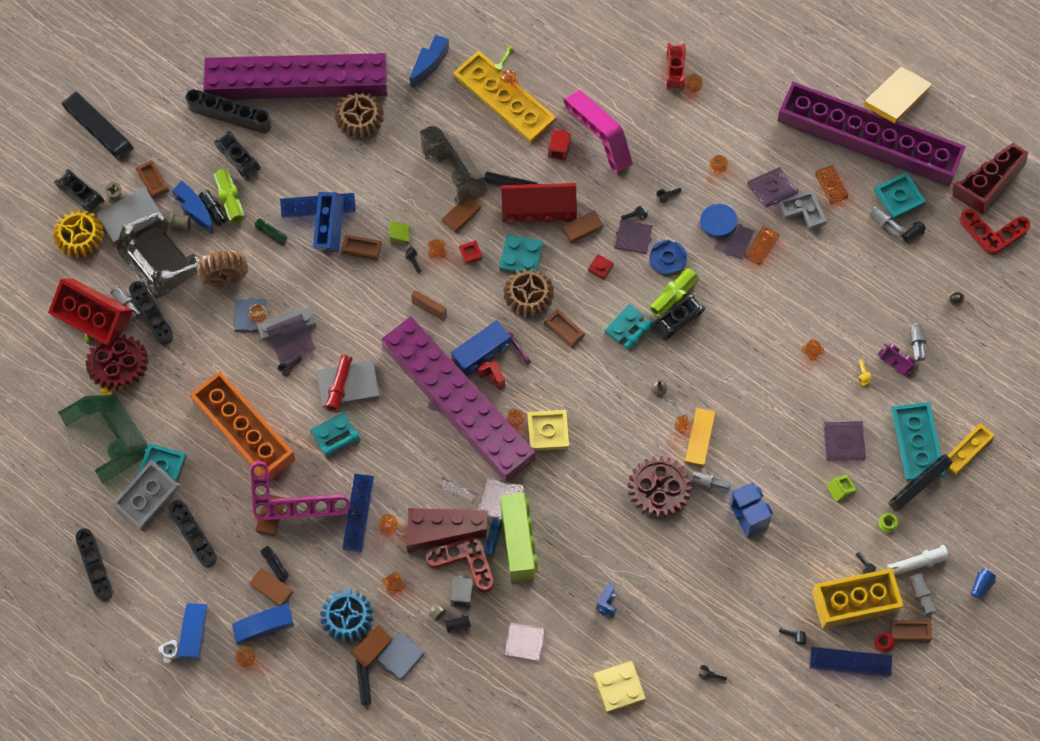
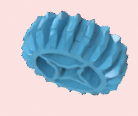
M341 589V595L338 596L334 592V599L327 597L326 600L329 604H322L324 610L320 611V616L323 617L320 619V622L325 624L323 630L328 631L329 637L334 635L335 641L342 637L343 643L346 642L347 638L353 643V637L357 636V639L360 640V633L362 632L367 635L366 628H372L370 621H374V616L370 614L374 613V610L369 608L371 602L366 601L365 595L360 597L359 591L352 595L351 589L348 590L347 594ZM344 603L341 609H335L338 605ZM352 603L357 604L363 610V614L354 611ZM349 610L350 615L348 616V619H346L345 622L344 616H346V613H348ZM331 618L342 622V629L333 625ZM353 623H359L356 627L350 629Z

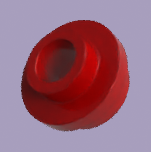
M882 632L876 636L874 644L880 652L886 653L894 648L895 639L890 633ZM887 639L888 645L882 646V641Z

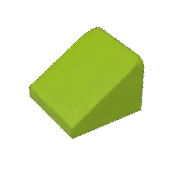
M393 221L389 222L391 244L409 243V225Z
M847 474L834 478L827 485L835 501H839L857 491Z

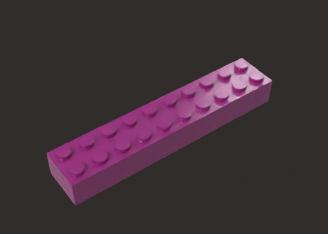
M386 53L209 57L204 59L203 90L206 93L229 100L348 97V94L354 96L355 92L358 95L364 92L365 96L369 94L372 96H387Z
M792 82L779 110L777 120L779 123L949 187L966 148L964 145L903 122L897 121L893 123L871 110L796 82Z
M411 316L381 339L383 349L505 483L509 482L536 460L534 449Z

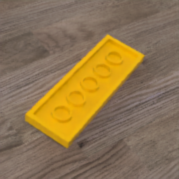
M479 50L453 72L455 79L529 143H532L556 121L555 115L502 70L497 72L495 64Z

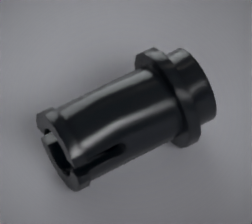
M921 221L914 222L913 226L901 236L906 243L910 244L920 234L923 235L925 233L926 227Z
M462 615L460 618L445 621L448 633L461 629L468 630L467 628L471 627L469 616Z

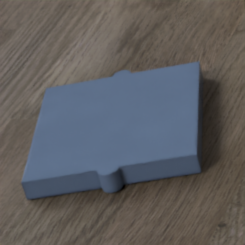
M249 298L235 300V332L249 331L252 333L253 331H258L256 322L266 319V299Z
M399 632L376 659L386 667L387 671H391L401 680L424 655V652L414 645L413 640H408Z

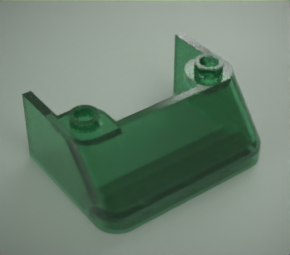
M112 394L85 396L58 412L65 426H68L84 415H92L100 411L116 436L117 440L112 442L107 449L111 460L95 469L101 483L106 482L141 461L148 447L118 398Z

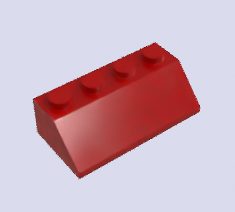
M576 183L501 186L502 222L509 224L516 222L534 223L535 221L553 222L557 220L570 222L577 219Z
M74 278L60 279L48 311L52 316L107 346L124 331L133 312L132 309Z

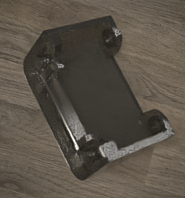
M430 126L420 131L422 153L425 158L435 157L439 162L448 159L455 169L452 173V181L456 186L457 196L454 198L456 204L460 206L471 199L476 200L486 194L488 188L486 180L455 136L436 126Z
M160 212L123 225L117 241L119 255L155 298L167 295L197 273V263L200 260L194 254L187 256V258L167 235L168 221Z

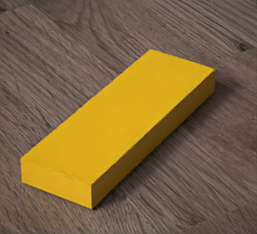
M696 408L685 463L704 467L715 411Z
M980 423L948 454L953 463L947 470L956 476L994 439L995 435Z

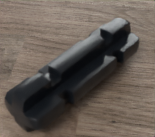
M270 546L261 550L262 556L277 575V578L281 582L285 581L289 577L286 569H283V565L277 556L273 554Z

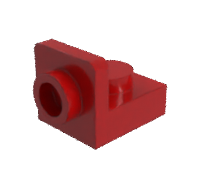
M496 361L485 362L478 368L480 378L488 375L492 385L496 384L498 390L505 387V378Z

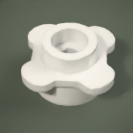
M171 640L159 647V652L163 654L165 663H170L173 659L179 658L176 640Z

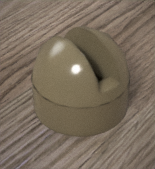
M952 290L948 294V300L953 306H960L964 302V295L959 290Z
M656 380L652 384V393L654 395L663 396L667 392V384L663 380ZM658 384H661L662 391H658Z
M435 603L430 607L429 614L435 621H438L445 615L447 610L443 605Z

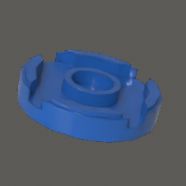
M714 204L707 207L702 212L700 218L703 232L707 233L709 237L716 239L730 236L736 230L738 223L735 211L724 204Z
M663 240L653 246L649 261L651 267L657 273L663 276H673L684 269L687 253L680 243Z

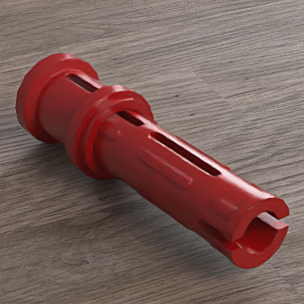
M341 355L333 386L328 389V400L324 404V408L330 412L338 413L341 411V400L345 397L344 386L353 360L351 356Z

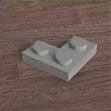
M813 190L778 201V206L784 220L802 214L808 230L826 225L827 220Z

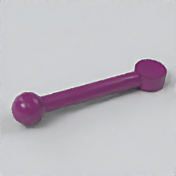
M508 332L511 342L521 354L527 365L530 364V359L524 354L513 338V333Z

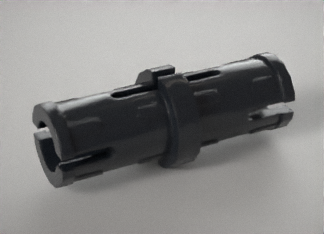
M204 190L206 195L201 192L199 198L218 226L222 225L220 221L224 224L227 218L221 211L220 204L213 199L209 190Z

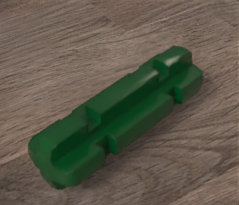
M259 218L255 222V228L263 231L262 233L271 239L276 240L278 244L284 245L287 241L285 234L279 233V230L269 223L266 224V221Z

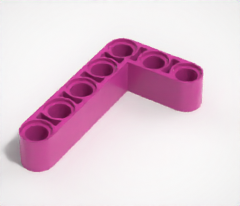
M581 90L563 99L567 110L603 142L608 163L615 174L633 164L624 131L619 123Z
M256 461L250 467L252 509L254 516L259 520L342 515L350 509L348 498L342 494L270 499L267 465L263 461ZM257 466H262L265 472L258 476L254 473V469ZM264 486L266 492L263 495H258L255 493L256 487ZM338 500L346 501V506L343 509L335 507ZM319 501L326 503L324 510L316 509V504ZM298 503H305L307 505L306 510L303 512L297 511L296 506ZM279 504L287 506V510L284 513L276 511V507ZM264 505L267 507V512L262 515L256 512L257 507Z

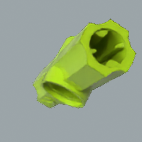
M219 169L213 175L219 189L218 194L221 203L226 209L230 223H240L245 219V215L240 204L241 200L236 185L234 186L228 169Z
M687 268L674 282L671 281L667 284L662 294L650 305L652 313L658 318L682 302L687 293L699 281L697 274L692 269Z

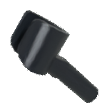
M679 187L667 192L664 189H660L656 195H665L659 199L661 203H665L668 197L682 192V189Z
M640 205L635 211L622 215L621 218L625 220L638 215L640 219H644L648 216V211L644 206Z
M410 247L406 250L405 257L408 261H411L417 273H420L422 271L414 258L418 253L413 247Z
M298 356L288 364H279L277 367L278 371L287 368L282 375L289 376L291 368L300 362L302 357Z
M860 552L856 554L866 567L862 571L863 574L876 571V567L866 561Z
M783 628L779 629V633L795 637L796 644H806V633L804 631L794 632Z
M706 665L700 666L701 670L708 671L705 675L699 674L701 679L707 680L711 677L727 680L726 675L712 672Z

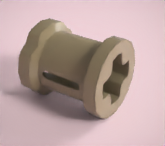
M111 182L106 186L105 193L112 205L125 198L119 183Z
M175 213L170 214L169 229L177 228L183 229L184 232L189 231L191 216L187 215L184 217L177 216Z

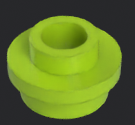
M885 513L879 518L878 524L882 531L891 533L897 529L899 522L895 515ZM885 521L891 522L892 525H885Z

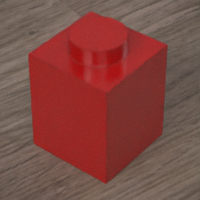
M553 130L548 147L549 158L566 161L571 144V133L565 130Z

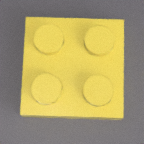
M566 410L528 412L529 441L534 451L569 449Z
M632 661L594 673V678L607 713L645 701L646 698Z

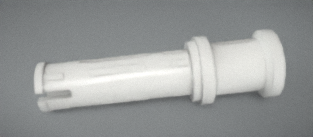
M941 545L940 548L932 551L925 550L922 552V555L889 564L887 568H892L895 576L924 566L931 568L933 564L943 561L945 563L949 562V556L945 546Z

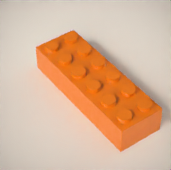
M221 371L190 394L193 404L250 467L256 461H263L267 465L269 481L296 460L293 451ZM257 466L254 472L260 476L264 474L265 469L262 466Z

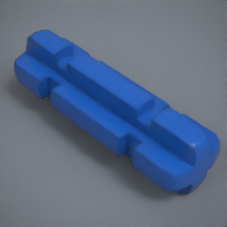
M492 519V528L489 530L486 541L487 545L484 548L486 556L493 557L495 554V547L497 546L503 524L501 519Z

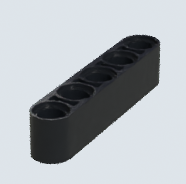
M195 89L188 91L185 96L189 110L194 113L260 133H267L272 127L270 115L265 110Z
M77 91L61 102L65 110L117 160H122L134 150L132 144Z

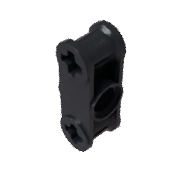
M229 130L222 138L214 140L216 148L230 161L245 180L256 170H261L255 158L245 150ZM235 154H241L239 157H234Z
M69 169L65 171L66 173L59 180L56 179L54 181L55 185L63 193H66L89 214L93 213V210L100 203L105 202L104 198L96 190L89 187Z
M690 294L670 311L658 317L651 327L656 329L665 341L693 319L698 318L706 308L695 300L693 294ZM679 315L682 319H677L674 316Z

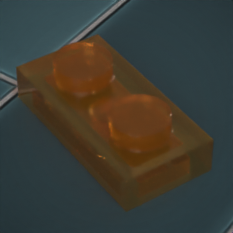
M833 165L815 172L831 205L848 198V193Z
M763 225L744 257L761 266L780 234Z

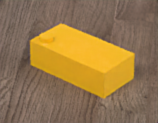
M892 568L815 584L811 591L822 629L897 614L903 607Z

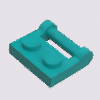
M345 412L310 429L326 459L331 457V454L354 442L358 443L361 441ZM345 434H350V436L346 437L345 439L329 447L326 446V444L344 436Z

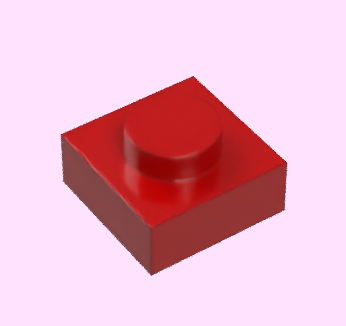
M477 240L459 246V251L465 265L483 259Z
M597 254L588 267V272L604 280L614 266V262Z

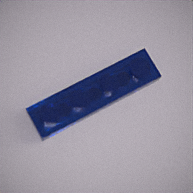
M355 193L340 194L345 197L343 213L356 212ZM318 196L281 198V217L315 216Z
M354 474L350 509L348 511L342 547L345 551L363 553L374 476Z
M811 647L809 668L890 677L892 655Z

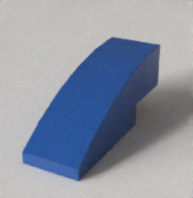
M435 35L429 49L422 47L410 75L411 87H415L423 82L440 65L449 50L448 38Z
M181 180L172 190L175 200L182 204L181 207L185 216H191L192 221L213 234L214 229L205 205L192 188Z
M187 603L178 652L180 660L201 661L207 604Z
M289 604L256 613L232 624L236 644L276 634V631L295 627Z

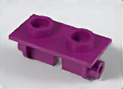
M884 343L887 348L879 351L880 359L890 366L896 360L898 363L894 369L903 376L910 377L913 373L911 368L915 367L917 369V366L914 365L916 361L907 354L905 357L898 353L900 349L892 343L889 346Z

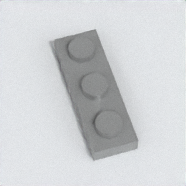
M308 307L257 321L256 324L261 341L315 327L316 321L312 308Z

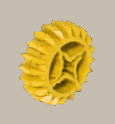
M78 209L77 213H74L72 210L70 215L64 213V219L58 218L59 224L54 226L53 240L57 244V248L64 255L68 254L71 258L75 254L76 258L79 259L81 254L86 258V253L93 254V249L99 250L98 244L103 242L104 228L100 224V219L96 218L95 214H89L87 210L82 213ZM87 225L93 228L92 233L86 229ZM65 235H68L71 239L70 243L64 240Z

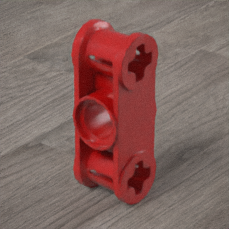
M667 43L666 90L670 88L685 90L684 65L686 44L671 45Z

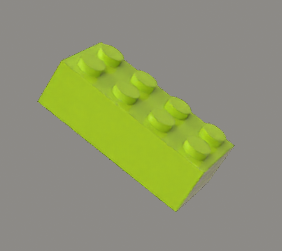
M524 492L500 495L511 583L534 580L535 573H538L537 556H533L535 554L534 536L530 537V535H533L531 517L527 518V516H530L529 499H525Z

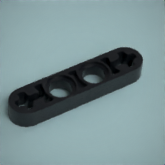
M140 281L133 282L129 286L132 299L160 344H169L173 340L170 326L145 284ZM136 288L141 290L143 297L140 298L135 291ZM149 301L152 303L149 309L142 308L144 302ZM154 316L161 318L157 324H152L150 320ZM160 328L167 334L166 338L161 335Z
M947 454L937 458L891 498L888 505L894 512L900 510L948 469L953 461Z
M181 500L173 501L169 506V512L202 566H213L217 561L214 549L186 504ZM175 507L181 508L184 517L181 518L178 512H175ZM186 521L193 522V527L190 530L182 528ZM201 537L203 542L201 545L195 546L192 544L193 539ZM204 548L207 554L211 555V560L209 561L204 559L205 557L201 551Z
M86 528L80 529L76 533L75 538L93 592L99 600L106 601L111 598L113 589L98 545L91 530ZM85 534H86L87 537H88L87 540H88V543H89V545H90V546H87V547H86V544L84 543V541L82 540V539H83V535H85ZM90 551L96 552V557L93 560L86 559V554ZM98 568L102 570L103 573L99 578L92 577L93 570ZM102 582L104 588L107 589L105 595L98 593L101 591L98 583Z

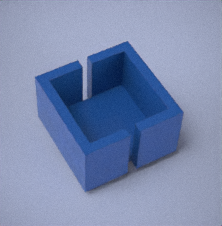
M754 482L732 491L729 506L736 519L745 516L746 519L740 521L739 524L747 538L768 529L773 514L769 504H765L762 501L763 493L759 487L755 486Z

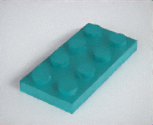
M930 402L891 407L906 482L912 481L937 458L942 456ZM945 471L938 477H944L946 474Z

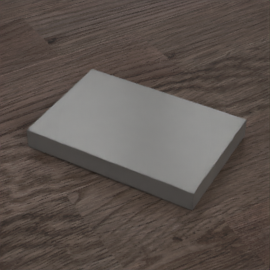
M145 187L96 213L97 218L100 219L114 245L163 218L162 213Z
M373 361L350 365L344 386L345 397L342 398L341 404L380 398ZM338 367L317 370L323 408L328 400V389L333 386Z
M150 460L112 505L136 527L142 530L181 485L153 460Z

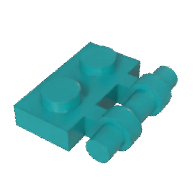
M629 304L611 322L604 333L618 344L625 339L627 342L623 346L625 349L630 350L639 343V339L644 334L647 335L653 321L648 319L645 323H642L641 320L644 318V315ZM634 328H637L638 330L634 335L630 334Z

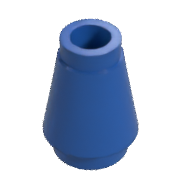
M982 569L977 574L970 594L981 600L996 583L995 579L997 576L989 570Z

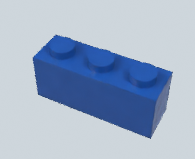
M336 192L318 193L313 248L322 252H339L345 197Z
M496 320L451 352V359L465 376L469 373L473 374L483 363L492 361L496 354L505 352L511 345V337Z

